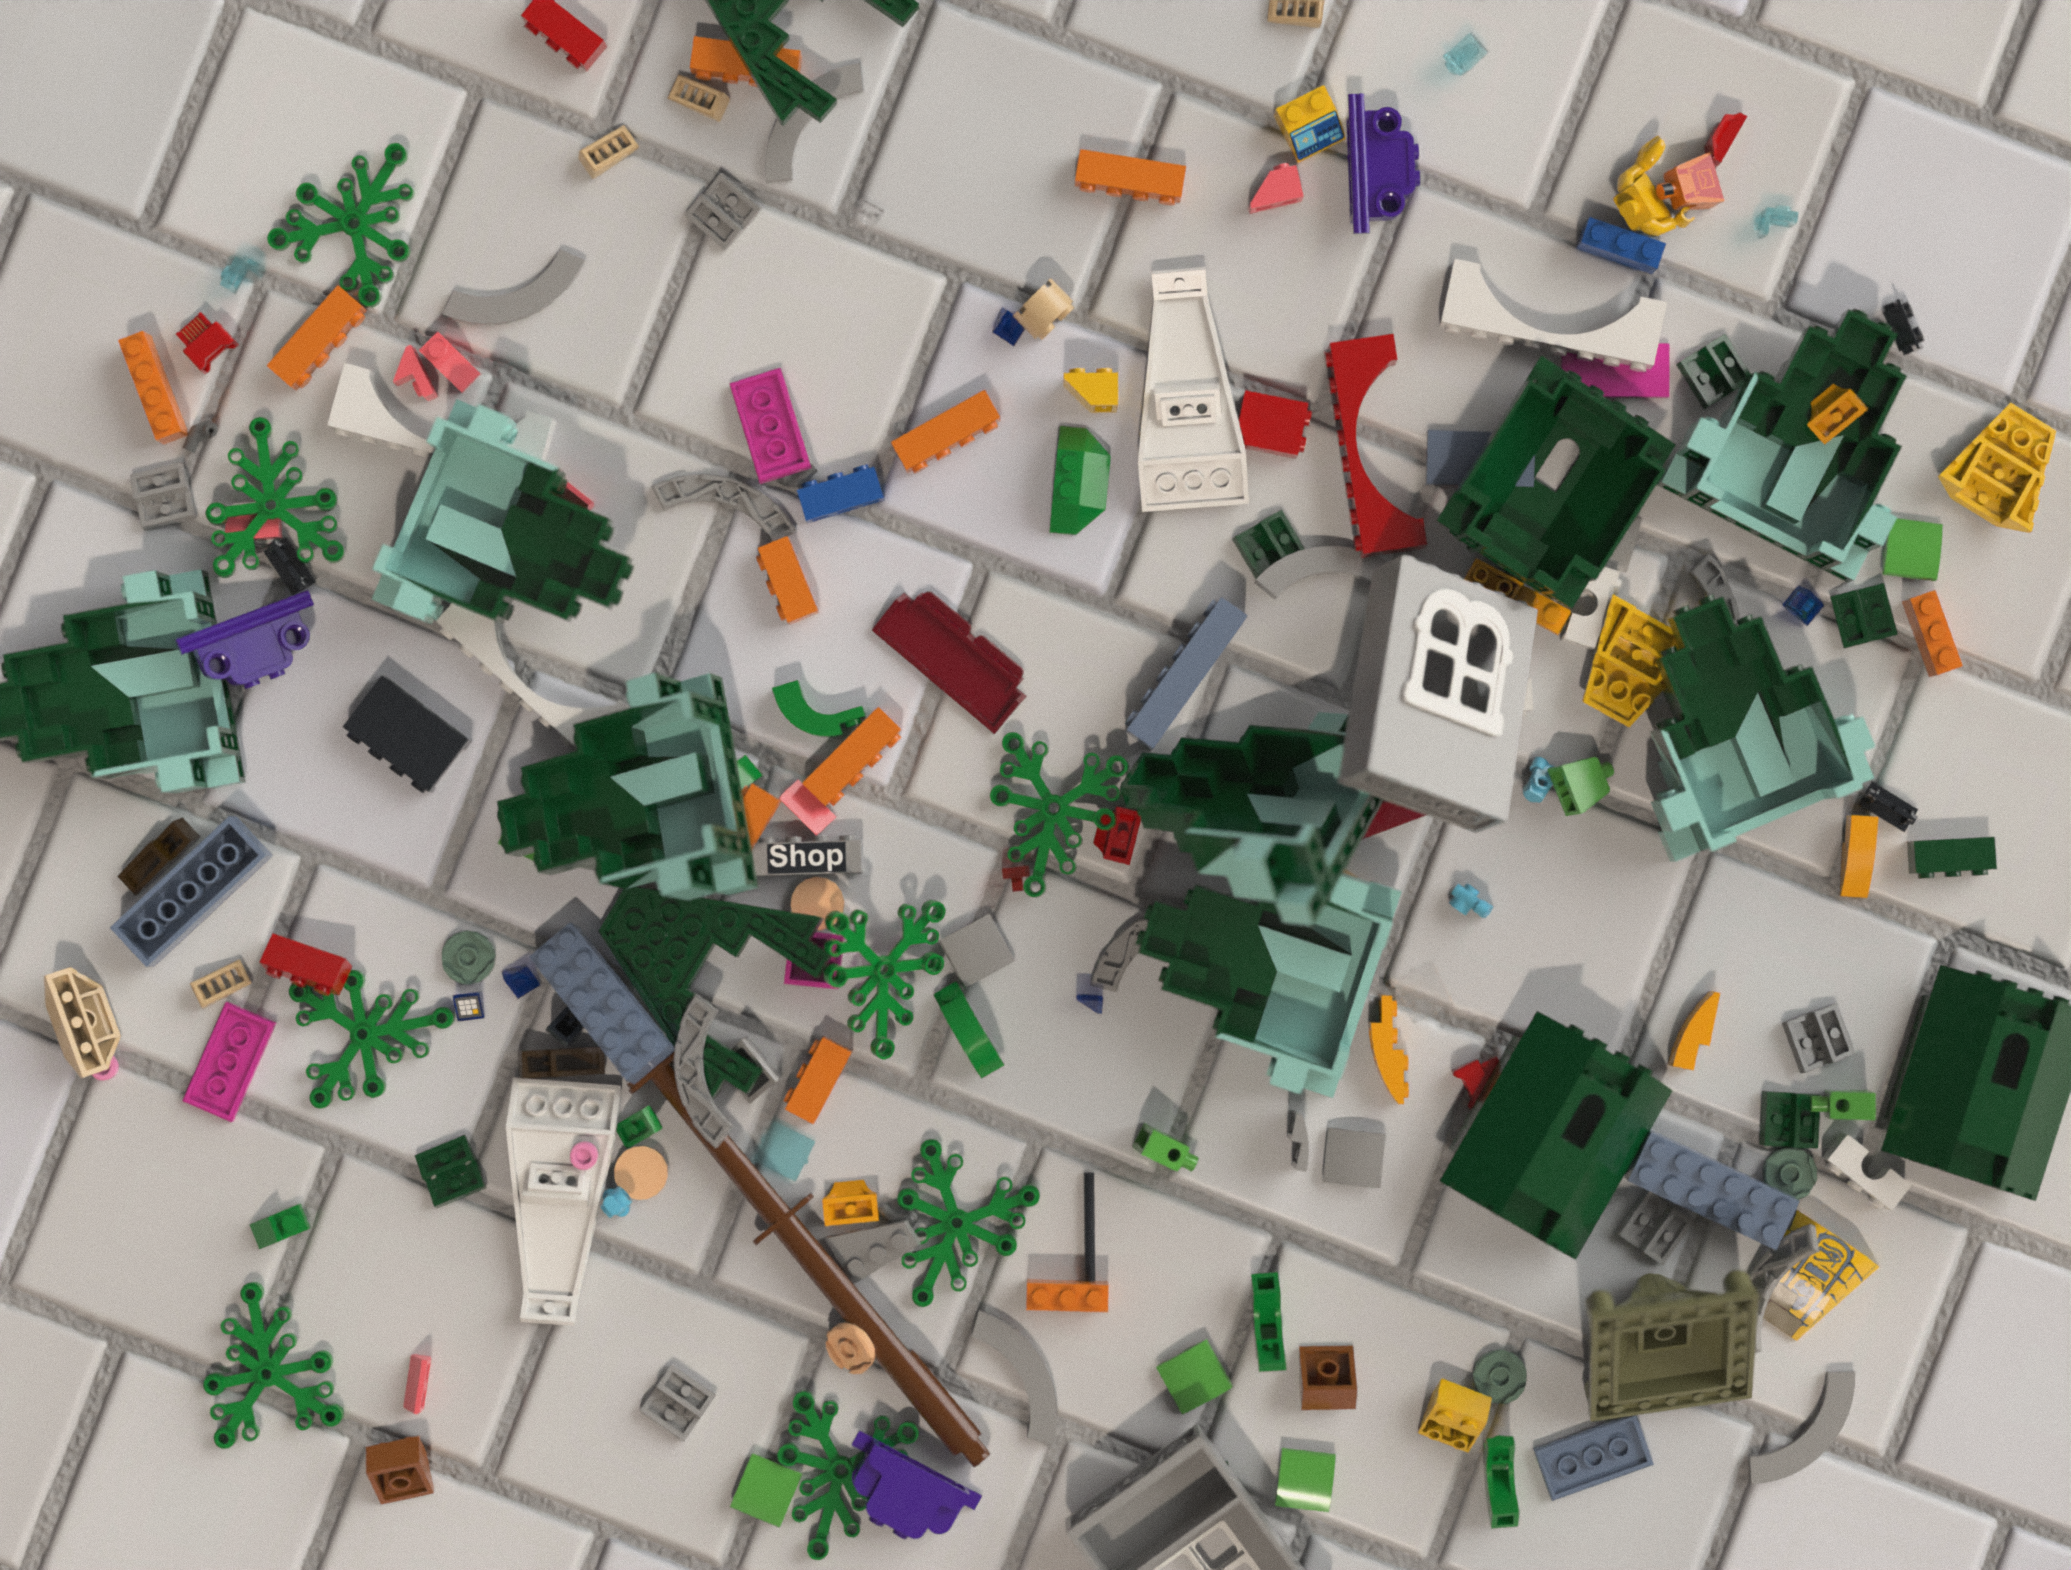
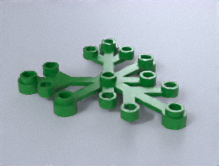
M392 143L386 147L384 155L387 161L371 186L367 173L369 169L367 159L363 156H356L352 159L351 165L356 171L362 197L357 208L353 197L355 185L348 178H343L337 183V189L342 194L345 211L321 197L318 189L313 184L302 183L298 186L296 197L303 205H315L339 221L317 226L304 218L301 212L292 209L287 212L286 221L293 227H300L301 230L287 233L282 228H274L267 236L268 244L276 251H284L291 243L304 241L294 251L295 259L303 264L310 262L312 259L311 251L321 236L344 232L351 236L356 259L347 274L340 278L339 284L347 292L354 291L357 287V278L360 275L362 287L358 292V298L364 306L369 308L376 307L382 298L381 292L373 285L371 272L377 275V278L383 283H390L394 279V272L390 267L381 266L367 257L363 236L386 249L388 256L395 262H404L410 255V248L403 240H390L369 227V225L382 222L389 224L397 223L400 219V213L395 207L389 206L383 211L367 214L372 205L399 199L408 202L414 197V190L408 184H401L398 188L381 192L395 168L402 166L407 161L408 153L399 143ZM395 152H401L402 156L399 160H393ZM359 160L365 162L364 167L361 169L356 168V163ZM344 183H350L348 191H342ZM403 189H410V194L407 197L401 196ZM308 191L313 192V198L310 200L305 199V194ZM395 211V218L392 220L387 219L388 212ZM293 214L299 215L297 222H291L290 218ZM357 219L359 221L358 226L351 228L350 222ZM283 236L285 238L284 243L277 245V238ZM400 247L403 248V255L396 256V249ZM303 250L307 251V257L300 259L299 253ZM384 270L390 272L387 279L381 278V273ZM352 279L353 284L350 287H345L344 281ZM375 293V299L371 302L367 301V295Z
M263 417L253 419L250 422L249 430L257 442L260 467L247 459L239 448L231 449L228 452V459L232 465L240 466L262 482L264 494L252 486L246 476L237 474L231 480L233 488L249 496L255 503L224 506L221 503L215 502L206 508V518L215 526L225 524L229 517L257 514L245 531L225 533L222 530H217L212 534V543L218 548H223L227 544H233L226 555H220L215 558L213 570L221 578L231 577L236 571L235 561L243 551L245 554L242 559L244 567L247 570H256L260 565V560L256 555L254 537L268 519L274 520L277 518L297 531L299 543L297 556L301 562L309 563L314 559V552L310 547V542L322 550L323 557L327 562H340L345 555L342 544L336 540L328 541L317 533H333L337 530L338 524L333 516L328 515L320 521L303 523L287 511L289 509L317 506L322 511H331L337 505L336 494L329 488H322L315 495L285 498L293 487L303 480L302 471L297 467H291L287 470L286 479L275 491V479L291 459L299 455V447L294 441L285 442L282 446L283 452L271 466L268 438L272 434L271 424ZM262 423L265 425L263 431H256L255 426ZM294 446L296 451L293 454H288L286 448ZM234 453L241 454V459L238 461H233L231 457ZM298 472L300 476L298 479L292 480L290 479V474ZM238 479L245 480V484L242 487L235 486V482ZM324 494H328L330 496V500L328 502H322L320 500L321 496ZM270 501L276 503V507L272 510L266 508V504ZM214 509L221 510V515L218 517H213L211 513ZM328 520L334 522V526L330 529L324 527V523ZM216 536H225L224 542L216 543ZM332 546L338 548V552L334 555L328 553V549ZM309 550L311 555L305 559L301 557V552ZM250 557L256 559V563L253 566L246 564V560ZM227 561L229 563L228 568L220 569L219 563Z
M1010 732L1002 740L1003 749L1010 754H1014L1022 767H1018L1011 762H1004L1000 766V773L1005 778L1017 777L1030 780L1042 799L1012 793L1011 789L1005 785L993 787L990 792V799L993 804L999 807L1015 804L1039 810L1027 819L1019 820L1014 824L1013 829L1018 836H1027L1033 827L1045 820L1043 831L1018 847H1011L1007 853L1010 861L1019 863L1023 861L1026 854L1039 847L1033 875L1028 877L1023 885L1024 891L1028 896L1037 898L1042 896L1047 888L1043 878L1050 849L1059 862V868L1062 873L1071 875L1077 869L1076 862L1067 856L1054 835L1056 823L1066 837V844L1071 848L1080 847L1083 843V838L1074 831L1066 816L1094 822L1102 830H1110L1116 825V814L1110 809L1102 808L1095 812L1069 806V804L1086 793L1105 797L1111 802L1117 801L1121 796L1120 789L1115 785L1103 786L1100 784L1111 777L1120 778L1125 776L1129 770V764L1124 757L1115 755L1107 760L1105 769L1095 774V770L1101 764V759L1095 753H1088L1084 757L1085 768L1081 784L1063 796L1051 794L1040 776L1043 759L1049 753L1048 745L1042 741L1035 742L1032 746L1033 756L1031 761L1024 750V738L1018 733ZM1013 739L1019 741V746L1016 749H1012L1010 746V742ZM1038 745L1045 747V751L1041 755L1036 752ZM1091 756H1095L1097 759V763L1094 766H1089L1088 759ZM1117 762L1123 764V769L1120 772L1114 770V764ZM1007 765L1013 767V772L1010 775H1006L1004 772V768ZM1111 788H1115L1117 791V795L1114 798L1108 797V791ZM1002 791H1005L1007 794V798L1004 801L998 799V795ZM1052 803H1057L1059 806L1056 813L1050 811ZM1104 815H1109L1111 818L1110 823L1107 825L1102 823ZM1021 823L1027 826V830L1024 833H1019L1018 826ZM1073 835H1077L1079 838L1076 845H1071L1070 837ZM1018 849L1021 856L1019 859L1014 860L1012 852ZM1070 861L1073 867L1070 871L1066 872L1063 867L1064 863ZM1034 882H1039L1041 886L1037 892L1032 890Z
M934 899L928 900L922 905V914L915 922L916 909L913 906L902 904L898 908L897 914L902 919V938L887 955L878 956L865 943L866 924L868 922V915L865 912L855 909L848 918L847 915L839 911H832L825 918L827 930L836 935H841L846 940L840 942L836 939H829L824 946L825 952L833 957H837L842 953L859 952L870 963V965L846 968L838 964H831L824 971V979L829 985L839 988L844 986L848 979L868 977L859 989L854 988L848 993V1001L855 1006H862L866 1001V997L877 985V993L858 1015L854 1014L848 1018L847 1026L852 1031L859 1033L864 1030L866 1022L876 1012V1038L871 1042V1052L882 1060L890 1058L895 1050L894 1042L887 1038L888 1009L895 1015V1020L903 1026L910 1025L914 1018L910 1010L903 1008L888 993V982L896 989L898 997L909 1000L914 995V988L912 985L904 982L896 973L923 970L930 975H937L944 967L943 957L935 952H927L917 959L897 961L910 945L922 943L933 945L939 940V932L931 927H926L929 922H940L946 913L945 906ZM909 909V914L904 916L905 911ZM861 914V920L856 922L857 916ZM837 917V922L834 925H832L834 919ZM850 923L854 925V932L849 928ZM932 932V937L928 940V934ZM836 944V949L831 952L832 946ZM836 971V975L831 978L833 972ZM907 987V992L903 995V989ZM859 993V999L855 1001L854 998ZM907 1013L906 1019L902 1021V1016ZM859 1020V1024L854 1027L855 1021Z
M351 970L344 984V988L350 994L355 1021L337 1010L333 993H330L329 996L322 995V1000L313 994L312 986L305 985L303 988L304 994L298 997L295 994V989L299 986L292 984L289 988L290 998L295 1002H306L317 1009L311 1012L309 1010L299 1011L295 1018L298 1025L304 1027L309 1026L312 1022L332 1019L350 1032L351 1043L339 1061L326 1064L313 1063L306 1068V1075L312 1080L329 1074L321 1087L311 1091L310 1103L319 1109L328 1107L333 1101L332 1090L338 1081L340 1083L338 1097L343 1101L354 1098L356 1090L351 1084L348 1066L359 1050H361L366 1080L363 1083V1092L370 1098L383 1095L386 1090V1083L383 1078L377 1076L372 1047L384 1054L387 1061L393 1064L403 1059V1051L399 1047H392L378 1036L389 1034L411 1049L415 1057L424 1058L430 1052L429 1045L426 1042H419L404 1031L432 1025L440 1029L448 1028L455 1021L453 1010L448 1007H440L432 1015L403 1020L411 1006L416 1004L420 998L417 990L407 989L402 993V1001L388 1022L376 1026L384 1012L392 1007L393 999L388 994L379 995L375 1000L376 1006L366 1019L361 989L365 985V976L362 972ZM350 976H354L357 979L355 986L349 985L348 979ZM408 992L415 994L413 1002H409L406 999ZM382 997H386L388 999L389 1003L387 1007H382L380 1005V999ZM303 1013L309 1016L307 1023H303L300 1020V1016ZM440 1013L446 1014L447 1020L445 1023L438 1021ZM361 1029L367 1031L365 1039H361L358 1035ZM418 1045L425 1047L426 1051L423 1055L417 1053ZM392 1050H396L399 1053L397 1060L391 1059L390 1053ZM313 1066L318 1067V1076H313L311 1074V1068ZM371 1082H375L377 1084L378 1089L376 1092H371L369 1090V1084ZM345 1087L351 1090V1095L348 1098L342 1094V1090ZM318 1093H322L324 1095V1101L322 1103H319L316 1100V1095Z
M935 1139L925 1140L920 1148L921 1156L930 1162L934 1175L928 1173L924 1167L919 1166L913 1169L911 1177L915 1183H925L940 1190L947 1211L920 1199L917 1191L913 1188H904L897 1197L898 1205L902 1209L912 1210L915 1208L942 1221L926 1228L918 1227L915 1229V1233L918 1231L926 1233V1238L921 1241V1244L926 1243L931 1237L946 1232L941 1243L917 1252H907L902 1256V1265L907 1269H912L917 1263L935 1257L923 1284L916 1286L912 1293V1300L919 1307H926L932 1303L934 1298L932 1288L944 1262H946L951 1276V1288L956 1292H961L966 1288L967 1280L960 1272L952 1249L956 1236L963 1253L962 1262L967 1267H973L978 1262V1254L973 1251L967 1233L994 1245L1000 1255L1010 1256L1017 1248V1241L1013 1235L1004 1233L999 1236L972 1222L994 1215L1009 1222L1012 1228L1021 1229L1026 1223L1025 1216L1020 1212L1014 1213L1008 1209L1019 1205L1032 1207L1038 1203L1040 1198L1037 1187L1027 1184L1020 1188L1017 1195L1004 1199L1006 1193L1011 1191L1013 1183L1009 1177L1002 1176L997 1180V1189L989 1205L968 1213L958 1209L950 1185L957 1170L962 1168L964 1160L960 1154H951L947 1160L948 1166L944 1171L939 1158L942 1153V1146ZM927 1146H934L936 1153L928 1155L926 1153ZM958 1157L961 1164L957 1167L952 1166L950 1163L951 1158ZM917 1170L924 1172L925 1177L922 1180L915 1178L914 1173ZM1007 1180L1010 1183L1009 1188L1006 1190L1001 1189L999 1186L1000 1181ZM1025 1192H1033L1034 1199L1026 1201L1024 1199ZM905 1195L913 1197L911 1204L908 1205L903 1202ZM1015 1216H1020L1023 1222L1021 1225L1016 1226L1013 1224L1012 1219ZM954 1218H960L962 1220V1225L960 1227H954L952 1225V1220ZM1007 1240L1011 1243L1009 1250L1001 1248L1003 1241ZM967 1254H973L975 1256V1261L973 1263H967L965 1261V1256ZM908 1255L913 1256L915 1259L914 1264L907 1265L904 1261L905 1257ZM957 1278L964 1281L963 1287L956 1288L953 1284L954 1280ZM919 1292H926L928 1299L920 1301L917 1296Z
M249 1282L244 1285L240 1296L248 1304L253 1333L239 1325L237 1319L233 1317L223 1320L220 1327L224 1334H233L256 1349L259 1360L245 1352L240 1344H233L227 1348L226 1357L230 1361L241 1362L253 1371L229 1376L214 1372L204 1379L203 1388L206 1393L215 1396L222 1393L227 1387L251 1382L255 1383L243 1401L228 1404L216 1403L211 1407L210 1416L214 1420H222L227 1415L234 1414L226 1426H222L215 1432V1444L222 1449L233 1446L238 1439L236 1430L242 1421L244 1422L242 1430L244 1440L251 1442L259 1437L260 1429L256 1425L253 1405L264 1388L273 1385L294 1398L298 1415L295 1425L299 1430H307L313 1424V1417L309 1414L308 1408L320 1415L324 1425L333 1427L339 1424L344 1417L342 1407L335 1403L325 1405L315 1398L317 1396L321 1398L331 1396L335 1389L332 1382L326 1380L315 1386L300 1388L283 1377L313 1370L316 1373H325L333 1365L332 1355L328 1351L320 1350L314 1353L310 1359L280 1365L289 1350L297 1345V1337L293 1333H286L279 1339V1347L270 1358L268 1347L284 1323L291 1319L292 1311L286 1306L276 1309L274 1320L265 1332L259 1303L264 1297V1288L258 1282ZM248 1289L255 1291L253 1299L247 1296ZM280 1310L286 1311L287 1318L285 1320L280 1319ZM227 1321H231L234 1324L232 1331L226 1329ZM285 1337L292 1339L293 1343L291 1346L284 1344ZM232 1348H237L239 1350L238 1357H233L231 1355ZM317 1358L324 1360L325 1364L323 1367L316 1365ZM264 1369L270 1370V1378L263 1376ZM211 1380H215L218 1383L217 1389L210 1387ZM322 1385L329 1386V1394H324L321 1391ZM216 1407H221L223 1409L222 1416L216 1415ZM328 1411L335 1414L333 1421L327 1419L326 1414ZM301 1417L308 1419L309 1423L307 1426L300 1424ZM248 1428L255 1430L254 1437L247 1435ZM224 1433L228 1436L229 1440L227 1443L221 1441V1434Z
M800 1391L793 1399V1407L798 1413L805 1414L811 1426L806 1425L801 1419H793L789 1424L788 1430L793 1436L802 1435L819 1440L829 1459L801 1452L795 1444L785 1443L778 1451V1460L784 1466H793L796 1463H801L825 1470V1472L813 1479L806 1478L802 1480L799 1490L804 1496H811L816 1489L832 1481L829 1492L805 1505H796L792 1511L794 1521L804 1522L809 1515L824 1507L817 1535L809 1541L807 1546V1553L812 1559L822 1560L829 1552V1543L826 1539L834 1511H836L844 1525L846 1536L853 1538L860 1532V1524L858 1521L853 1520L840 1496V1491L843 1484L852 1500L851 1505L854 1510L863 1511L866 1509L865 1504L862 1507L855 1505V1499L862 1498L865 1501L866 1496L859 1494L852 1482V1472L860 1464L865 1452L861 1451L850 1458L839 1455L829 1436L833 1417L836 1416L839 1410L838 1404L833 1400L826 1401L822 1406L823 1416L822 1420H820L814 1409L815 1398L813 1394L809 1391ZM801 1397L809 1399L807 1406L800 1404L799 1399ZM826 1405H834L835 1412L827 1413L825 1410ZM880 1415L874 1421L875 1431L873 1438L890 1447L901 1442L911 1444L918 1438L919 1428L912 1421L902 1422L897 1432L885 1439V1432L890 1428V1419L885 1415ZM880 1419H884L887 1422V1427L879 1428L877 1422ZM799 1423L802 1426V1430L800 1432L793 1431L792 1424ZM905 1427L913 1429L911 1436H906L903 1433ZM791 1449L794 1452V1456L787 1458L784 1455V1451ZM897 1449L901 1453L909 1456L908 1452L905 1449ZM843 1464L846 1467V1471L839 1473L836 1470V1466ZM810 1483L813 1486L812 1491H804L803 1484ZM797 1509L804 1510L805 1516L803 1518H798L795 1515ZM849 1524L856 1525L857 1531L855 1533H850L847 1530ZM815 1543H821L824 1549L818 1552L813 1546Z

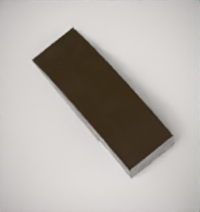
M183 817L172 821L155 840L150 841L117 877L135 896L139 895L200 838L199 834Z
M600 1047L518 1051L519 1078L605 1074L604 1052Z

